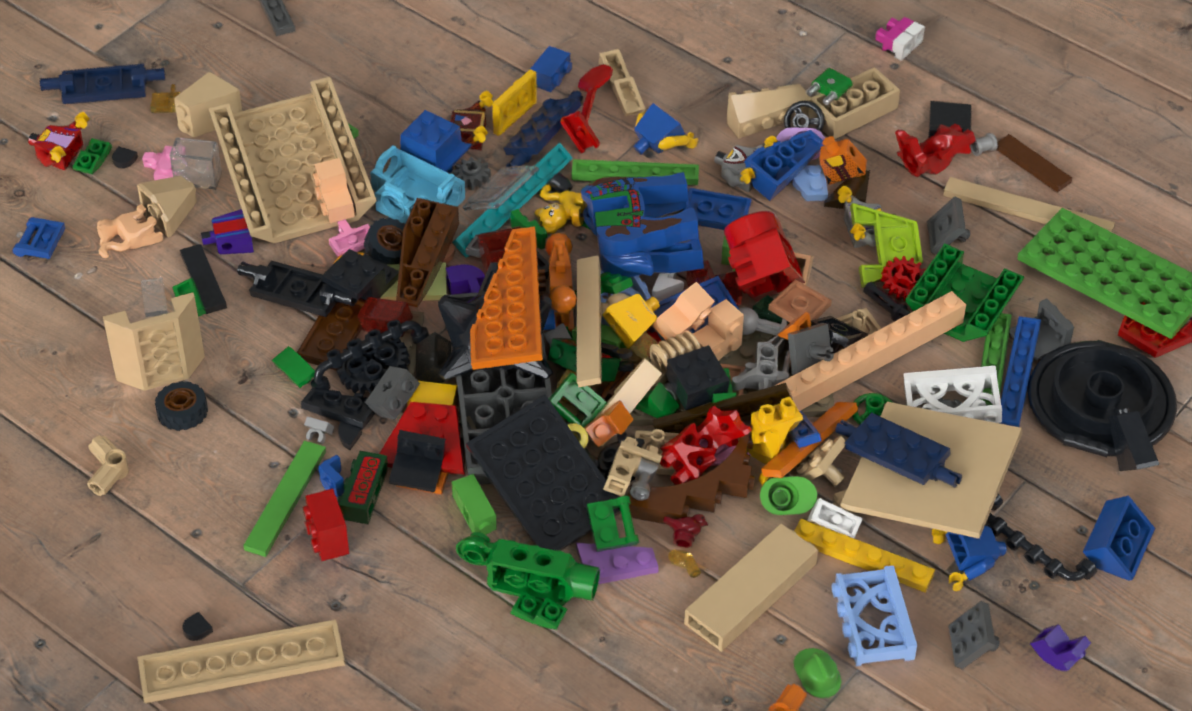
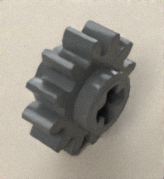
M470 157L468 161L461 159V164H455L453 175L465 181V189L470 187L471 190H474L477 186L483 188V183H489L491 169L488 168L487 162L481 164V158L476 161Z

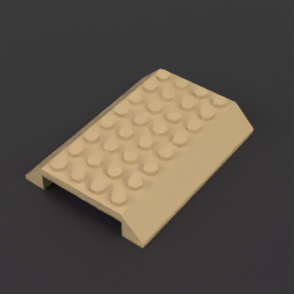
M331 77L311 81L312 93L234 114L229 103L209 108L250 236L271 243H278L338 226L337 222L329 223L327 215L323 216L320 208L322 201L316 198L314 188L318 186H315L312 174L316 173L314 164L340 158L346 174L347 188L353 202L355 215L353 218L346 219L348 223L358 221L376 202V197Z

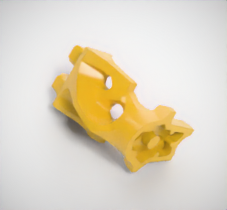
M791 397L781 399L780 404L774 406L769 404L762 405L759 411L752 413L750 426L754 447L753 450L748 449L751 457L764 464L770 462L789 443L788 432L796 428L803 420Z

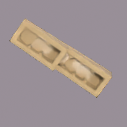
M616 49L600 53L599 64H605L613 68L612 76L608 82L625 116L644 112L643 101L633 76L630 77L620 50Z
M644 358L616 388L614 395L595 418L619 400H621L628 412L631 413L662 375V372Z

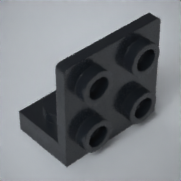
M399 430L397 453L389 477V484L435 492L445 453L446 439Z

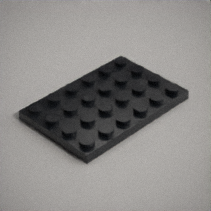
M543 395L466 443V447L534 545L541 548L562 551L592 531L587 504L618 498L616 494L603 490L606 479L546 395ZM620 508L613 509L614 516L621 513Z

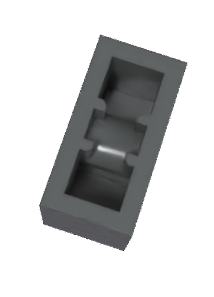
M390 366L365 403L377 416L396 420L420 383L407 369Z

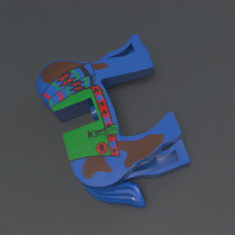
M684 172L669 176L604 177L582 188L581 197L587 203V207L583 211L584 221L598 238L600 267L604 273L610 272L611 274L634 277L641 274L652 276L656 272L676 273L704 269L703 251L699 240L698 219L695 209L688 208L672 216L660 217L687 208L686 202H689L688 188Z

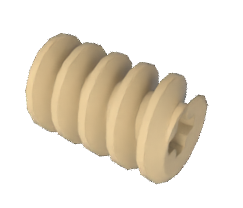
M685 331L683 335L678 334L675 338L670 337L666 341L662 340L658 344H652L650 346L651 362L658 370L661 371V365L666 370L668 359L701 347L693 333Z

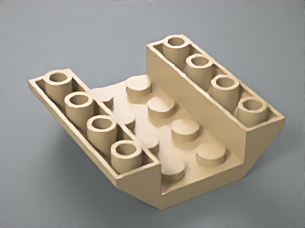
M194 293L171 298L173 312L134 323L129 322L126 311L103 316L116 381L146 391L190 378L205 357Z

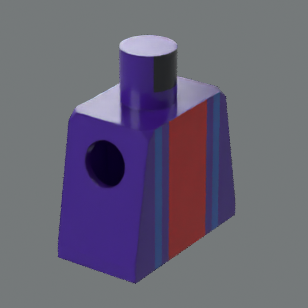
M242 209L213 218V230L201 232L203 245L216 243L217 251L220 255L254 252L252 237L250 236Z

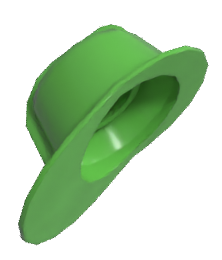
M804 477L771 478L762 486L760 500L764 508L772 514H802L808 512L815 505L817 491L813 483Z
M810 648L800 651L795 656L793 663L795 671L808 693L818 698H829L838 692L841 686L840 673L837 669V664L828 653L820 649Z

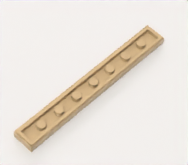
M949 177L943 196L949 198L956 196L967 203L1047 224L1062 208ZM1066 209L1110 232L1113 231L1115 225L1113 221Z
M599 255L577 259L578 387L602 383L601 268Z

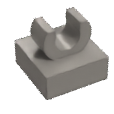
M307 416L304 424L309 428L306 433V439L312 441L313 435L318 433L319 438L317 442L323 444L326 439L325 433L332 435L335 426L329 422Z

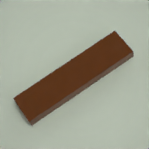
M1008 134L997 142V151L1057 193L1072 182L1070 175L1012 135Z

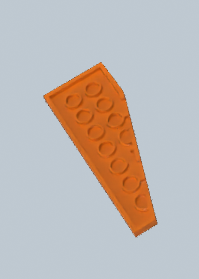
M535 226L512 229L505 246L504 256L499 260L498 270L493 274L484 296L483 306L478 310L476 323L470 329L471 365L473 370L543 360Z

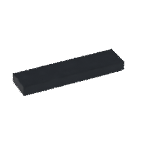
M201 244L180 249V255L190 278H193L196 283L206 314L226 309V301Z

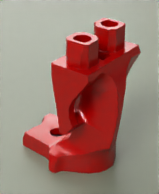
M940 124L935 135L922 143H919L916 137L910 136L902 129L895 131L900 148L897 151V155L902 159L907 170L915 177H919L926 172L931 174L942 172L949 166L957 153L970 154V145L976 142L973 131L968 129L963 132L962 128L957 124H953L950 127Z
M712 406L707 413L706 419L697 428L695 423L690 424L677 436L660 447L663 452L660 465L665 469L671 466L676 472L671 475V481L674 485L695 480L716 461L714 454L721 445L736 446L738 444L737 438L746 436L752 429L741 421L737 410L721 411L716 406ZM701 439H705L708 442L706 448L700 446L699 442ZM698 457L701 458L700 465H698L696 462V459Z

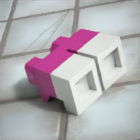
M906 17L900 21L891 18L887 23L886 30L880 28L876 32L875 40L883 44V51L889 49L895 52V58L902 61L923 42L925 26Z

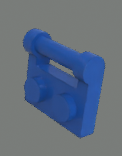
M31 217L26 223L27 228L19 243L15 244L12 251L19 257L29 255L50 259L65 231V224L63 222ZM37 231L33 241L28 245L32 235Z

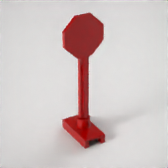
M605 64L590 69L579 80V90L587 92L582 112L578 111L561 118L560 123L580 153H584L586 148L591 146L598 148L600 145V141L589 126L588 120L597 89L603 86L613 73V68Z

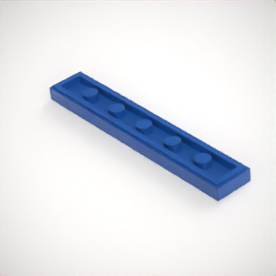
M1018 317L1001 396L1002 422L999 424L1014 427L1020 426L1041 319Z

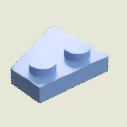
M806 165L793 178L792 185L801 192L802 197L806 201H825L828 198L826 178L821 165Z

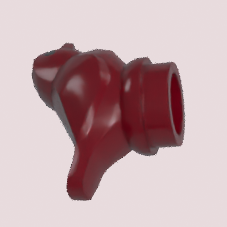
M702 514L679 519L665 516L663 522L674 530L673 543L682 548L691 547L695 541V536L701 532V528L708 526Z

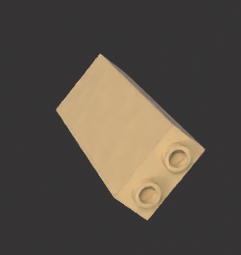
M780 524L685 610L684 624L722 652L816 565L818 549L812 543L806 542L799 537L792 529H788Z

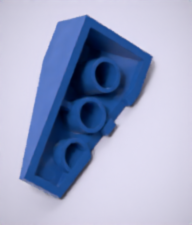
M812 130L792 136L787 141H778L767 148H758L744 161L746 168H752L756 177L751 179L753 187L771 201L820 152L823 140Z

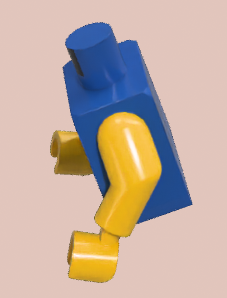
M653 103L647 111L638 114L634 130L640 140L633 147L641 155L649 147L656 153H661L664 150L686 145V147L691 149L696 148L699 139H693L694 134L692 132H689L686 136L681 124Z

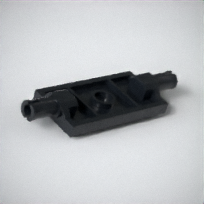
M271 261L268 266H255L241 262L237 269L238 275L254 279V284L249 289L251 296L327 317L337 302L353 307L358 301L322 281L323 274Z

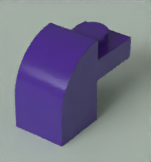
M467 264L446 267V282L450 295L479 292L485 277L479 268Z
M1059 624L1044 628L1030 643L1045 662L1061 671H1069L1078 660L1085 656V650L1091 644L1086 636L1070 640Z

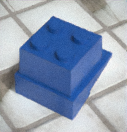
M424 110L401 133L400 150L447 173L453 171V165L471 148L470 143L461 141L459 125L427 110Z

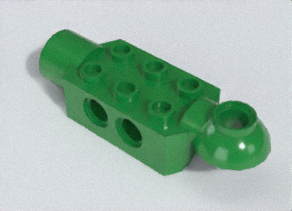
M481 532L471 533L470 536L463 538L456 545V552L463 560L474 565H486L488 572L487 585L492 591L520 596L521 592L524 591L543 602L548 598L561 606L565 605L572 597L593 601L600 578V567L577 563L569 553L541 548L537 545L522 544L514 540L498 539L495 543H492L490 538Z

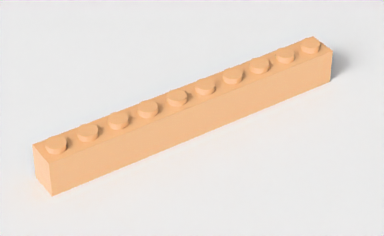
M951 291L836 352L831 361L821 360L776 385L787 384L793 402L798 410L801 411L962 324L966 304Z

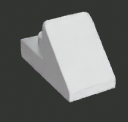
M659 273L652 290V296L657 300H663L684 291V282L675 279L676 273Z

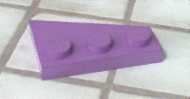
M576 543L581 564L600 567L598 584L658 573V564L652 548L628 546L596 552L595 544Z

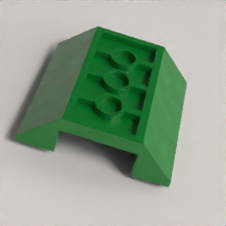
M944 243L906 297V303L912 311H915L952 291L966 304L964 321L944 334L962 342L987 336L1023 282L1025 276L1005 268L998 278L962 264L964 251Z

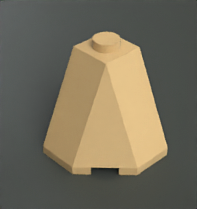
M182 176L143 182L137 185L140 204L147 209L144 213L145 218L153 216L157 220L154 226L168 238L174 234L197 202L196 187L191 181L188 182Z

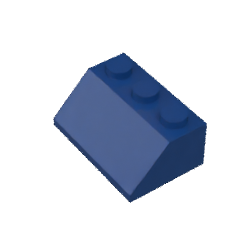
M1130 496L1107 500L1083 553L1094 563L1097 569L1128 581L1133 580L1155 527Z

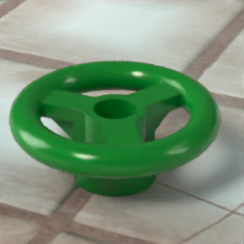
M878 393L863 394L857 397L853 403H857L858 407L862 402L866 401V411L861 416H859L857 411L852 417L855 422L861 425L871 413L881 416L884 404L893 402L888 397Z

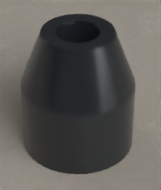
M560 172L553 176L549 184L560 193L565 190L571 191L573 188L569 179Z

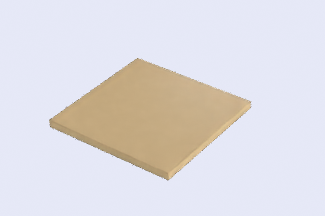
M887 402L880 417L949 447L951 455L947 458L944 465L946 468L962 474V480L956 488L940 480L934 481L930 479L925 485H922L862 457L841 501V508L980 539L1021 438L1022 428Z

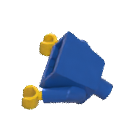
M984 526L980 539L932 529L933 542L935 544H942L945 541L946 535L959 571H964L962 574L959 572L950 574L949 583L958 581V583L953 585V591H960L963 588V581L967 579L971 581L990 570L995 565V561L999 556H1004L1007 550L1005 542L996 541L992 529L988 526Z

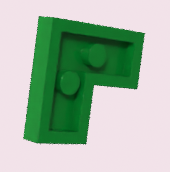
M610 272L601 274V294L604 292L616 294L633 286L631 277L611 274Z

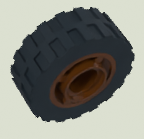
M392 218L376 220L370 226L364 239L366 254L386 265L400 264L403 229L406 224Z
M180 381L178 383H171L159 391L158 396L155 398L158 420L168 429H175L176 431L188 430L189 428L196 427L199 423L201 424L207 416L208 405L204 390L192 382Z

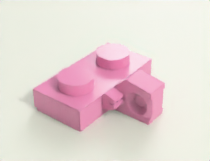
M165 146L162 153L145 152L143 156L144 167L155 170L154 180L176 177L186 156V148Z
M346 219L338 221L339 234L329 239V245L336 256L343 255L348 249L355 252L365 249L364 239L370 226L366 224L358 228H351Z

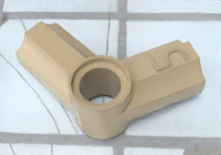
M99 435L92 439L89 450L102 466L87 482V485L94 494L102 496L106 495L117 480L127 476L129 468L124 451L117 449L106 436Z

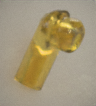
M677 549L669 552L668 559L673 565L686 568L691 578L700 575L701 570L691 553Z

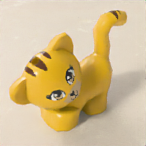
M543 186L540 196L545 201L556 200L560 203H552L545 208L535 210V216L538 218L540 226L545 228L547 234L556 233L558 229L564 227L567 220H571L575 227L582 226L584 218L580 217V214H583L587 204L582 199L581 193L568 190L562 193H549L551 186Z

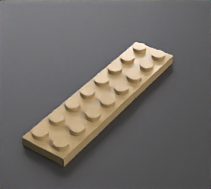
M336 620L138 656L144 704L345 665Z

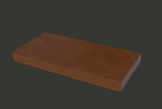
M360 299L353 307L337 302L327 317L318 316L297 353L306 362L320 365L328 360L327 353L333 349H338L342 353L343 349H348L347 343L349 341L357 339L372 313L374 305Z

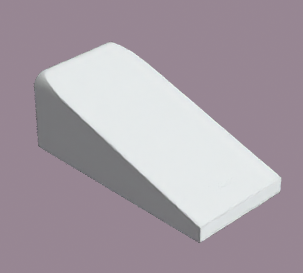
M819 498L816 500L807 521L855 538L863 518Z

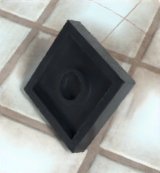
M832 316L811 320V326L820 323L828 324L830 346L833 348L831 353L834 354L838 352L840 345L848 347L868 336L867 333Z

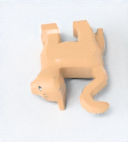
M142 204L138 205L137 210L134 212L121 214L114 219L99 220L97 222V232L101 238L99 254L103 258H108V250L123 252L163 241L162 232H154V225L157 223V220L153 216L145 218L144 213L147 209ZM116 235H119L123 243L109 241Z

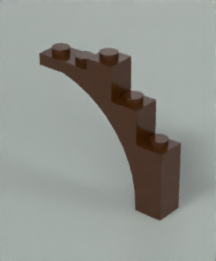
M751 432L739 438L737 446L720 465L695 480L674 486L650 487V494L646 500L633 498L630 494L632 487L630 485L628 496L631 502L629 505L631 517L665 524L663 522L665 516L672 519L685 518L689 516L690 508L714 513L716 504H721L723 494L747 498L748 491L753 490L755 476H752V466H749L751 455H748V449L753 450L754 447Z

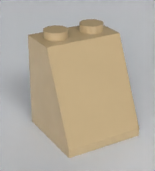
M211 72L205 74L174 98L178 127L183 133H187L192 137L215 131L209 108L229 103L233 114L242 111L240 90Z

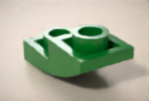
M91 138L86 150L80 151L72 167L73 170L94 174L109 155L112 149L111 143Z
M519 209L510 211L512 229L535 226L537 248L545 249V239H547L545 228L541 227L536 219L529 222L528 218L523 216Z
M290 346L272 359L274 365L285 373L289 380L299 388L308 384L314 377L315 370Z
M522 591L510 614L532 624L557 630L568 609L548 598L543 602Z

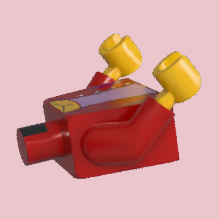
M80 112L75 117V121L70 125H49L41 135L31 133L28 143L35 146L37 158L45 167L52 165L65 171L84 145L81 129L87 127V122L90 118L85 112Z

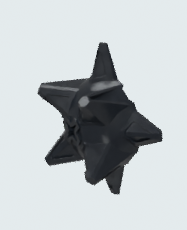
M490 262L476 297L467 301L444 295L438 301V307L453 347L450 356L439 373V376L444 380L473 371L471 365L470 329L476 323L478 310L483 306L484 296L493 274L498 270L499 262ZM547 293L539 295L541 335L552 305V300ZM544 356L541 361L482 368V370L490 368L509 370L515 368L545 379L553 374Z

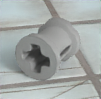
M987 133L986 136L981 138L975 137L976 142L970 145L975 156H979L982 152L988 150L995 151L998 147L997 139L993 133Z

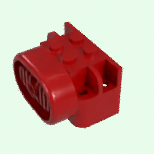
M759 211L734 220L725 227L724 235L731 255L728 257L732 269H735L738 275L735 279L739 289L744 294L747 293L757 302L782 292L795 279L805 283L793 248L785 237L779 219L773 212Z

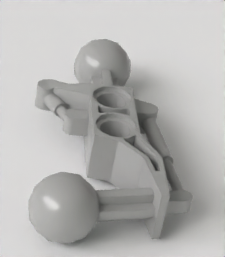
M749 307L739 308L738 310L744 314L742 335H749L757 330L776 336L768 342L757 343L755 363H746L744 371L732 378V389L736 391L743 388L761 390L788 379L791 364L789 348L786 352L782 371H777L778 357L783 352L786 340L777 336V334L787 326V320L782 319V323L779 324L760 319L758 314Z

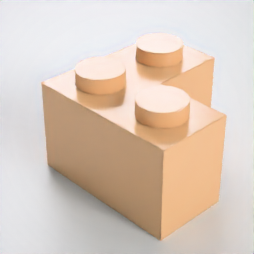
M340 158L314 164L316 173L312 174L315 186H318L314 190L317 200L322 201L320 208L323 216L327 215L329 223L355 217L353 202L347 188L346 174Z
M695 282L680 294L674 305L657 318L652 327L665 340L670 337L675 338L678 334L683 335L685 331H690L692 328L697 330L705 322L704 319L712 312L710 308L715 301Z
M727 299L710 308L712 312L708 316V325L693 333L700 347L709 345L718 361L742 345L744 314Z

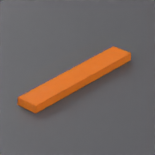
M837 402L813 423V426L820 433L821 441L799 448L793 440L761 469L763 476L783 478L836 431V426L842 419L847 421L858 411L857 403Z

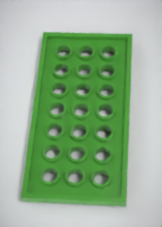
M1061 208L1018 253L1017 260L1170 339L1178 333L1192 316V272L1064 208Z

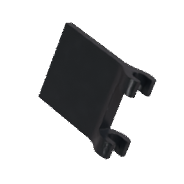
M931 101L928 138L935 135L940 124L947 127L957 124L962 128L963 132L968 129L972 131V105Z

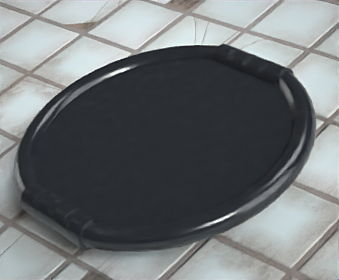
M1101 340L1074 342L1051 351L1037 363L1028 383V400L1031 410L1037 421L1050 435L1065 446L1106 458L1107 456H1116L1108 416L1116 415L1115 410L1129 408L1130 412L1139 411L1152 446L1166 436L1176 418L1177 398L1175 390L1162 369L1151 359L1140 353V351Z

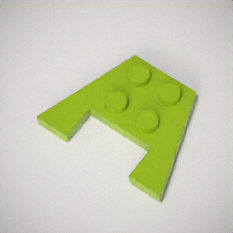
M854 203L850 205L853 226L858 223L862 226L874 227L879 262L876 265L859 266L861 288L871 281L874 283L879 282L884 266H886L888 261L893 262L894 257H897L900 261L905 256L907 261L914 258L915 264L923 263L917 221Z

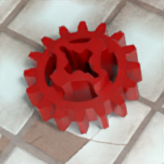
M903 256L899 261L897 257H894L893 262L888 261L882 270L880 281L885 282L883 289L889 288L888 295L894 293L897 300L901 296L906 301V297L921 278L926 268L921 269L922 263L915 264L914 258L907 261L906 257Z

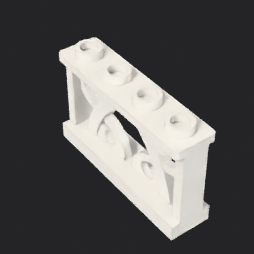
M996 366L904 373V391L907 406L918 407L926 403L922 409L994 423L1002 422V405ZM984 388H991L992 395L983 393ZM947 391H956L960 395L968 397L967 400L956 408L949 407L938 401ZM912 394H919L921 398L913 401ZM981 399H986L990 401L993 405L986 406V403Z

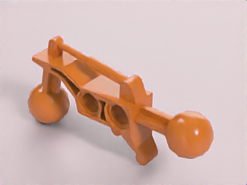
M555 233L547 239L545 245L546 252L550 256L549 298L552 300L551 309L554 310L555 327L563 323L565 327H568L569 331H572L574 329L573 309L577 302L572 285L570 258L573 245L567 235Z

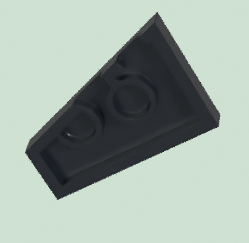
M312 388L301 401L302 409L339 422L342 421L362 430L376 414L365 403L367 397H363L362 393H355L354 396L342 395L340 391Z

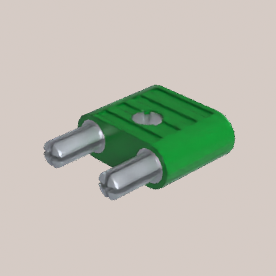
M827 68L812 81V86L806 90V94L811 96L818 91L826 96L823 99V103L828 105L833 100H838L853 86V82L849 77L832 68Z

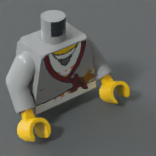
M769 136L763 144L757 147L736 145L729 154L718 151L714 162L722 165L721 176L731 187L737 186L746 192H750L753 188L751 179H754L756 176L752 168H746L745 159L758 148H767L778 141L775 136Z

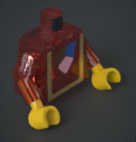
M487 90L480 94L479 98L481 101H477L469 108L452 111L450 121L460 126L461 141L470 143V149L482 151L483 142L486 140L485 136L488 135L485 106L491 107L493 103V95Z

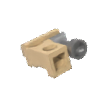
M627 437L625 441L621 442L603 490L624 496L631 477L635 476L638 478V481L633 483L630 494L637 500H646L650 494L648 483L652 481L662 456L658 455L659 449L652 445L646 446L645 449L637 447L638 442L636 439Z

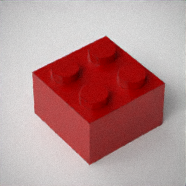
M333 488L306 495V506L302 508L307 520L304 521L307 534L312 537L311 545L313 552L319 553L321 562L349 554L346 523Z

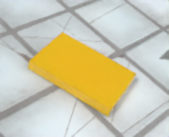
M532 69L526 72L492 103L493 133L500 136L537 103L536 72Z

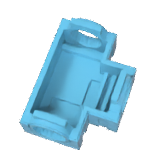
M394 145L380 155L375 169L370 172L372 189L376 191V211L394 220L397 219L406 224L417 198L457 207L466 199L464 180L396 148ZM391 157L390 165L388 166L387 170L383 173L384 166L387 160Z

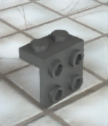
M1047 298L1040 301L1037 316L1034 317L1035 319H1041V326L1033 360H1039L1051 351L1070 344L1074 331L1072 322L1063 316L1057 306L1053 305ZM1017 326L1012 327L1009 331V335L1013 339Z

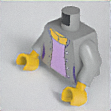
M842 186L837 191L839 194L838 200L840 203L846 201L844 222L854 248L865 245L874 247L876 245L874 227L862 226L858 223L853 226L850 205L854 203L883 212L881 205L861 202L852 196V191L847 186Z

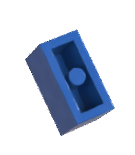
M548 46L530 68L536 72L538 88L552 92L556 86L560 85L562 78L571 71V53Z

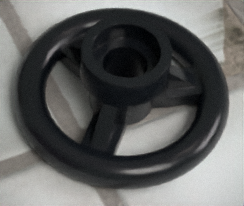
M805 100L798 101L792 104L786 111L784 117L785 129L791 128L790 118L792 113L795 112L796 115L793 118L795 128H808L810 124H818L816 129L822 132L824 115L815 103ZM800 107L813 109L818 118H809L807 114L802 112ZM802 118H805L806 120L805 125L801 124Z

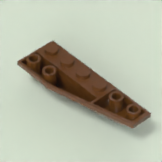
M421 198L416 199L403 229L396 303L418 308L441 268L459 226V208L457 206Z

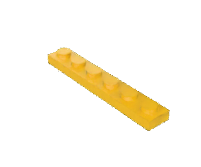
M800 519L794 530L799 537L806 542L812 543L818 549V552L867 571L884 570L885 566L894 565L899 583L925 593L935 573L933 568L804 519Z

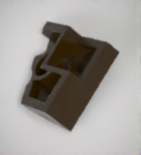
M866 170L865 175L843 181L824 201V207L843 209L844 203L839 202V194L837 193L842 186H847L852 191V196L866 203L870 170Z

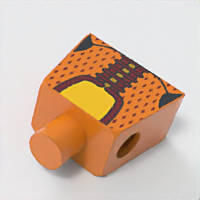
M833 136L823 140V146L820 150V164L828 185L865 175L867 160L850 140L844 139L836 142Z

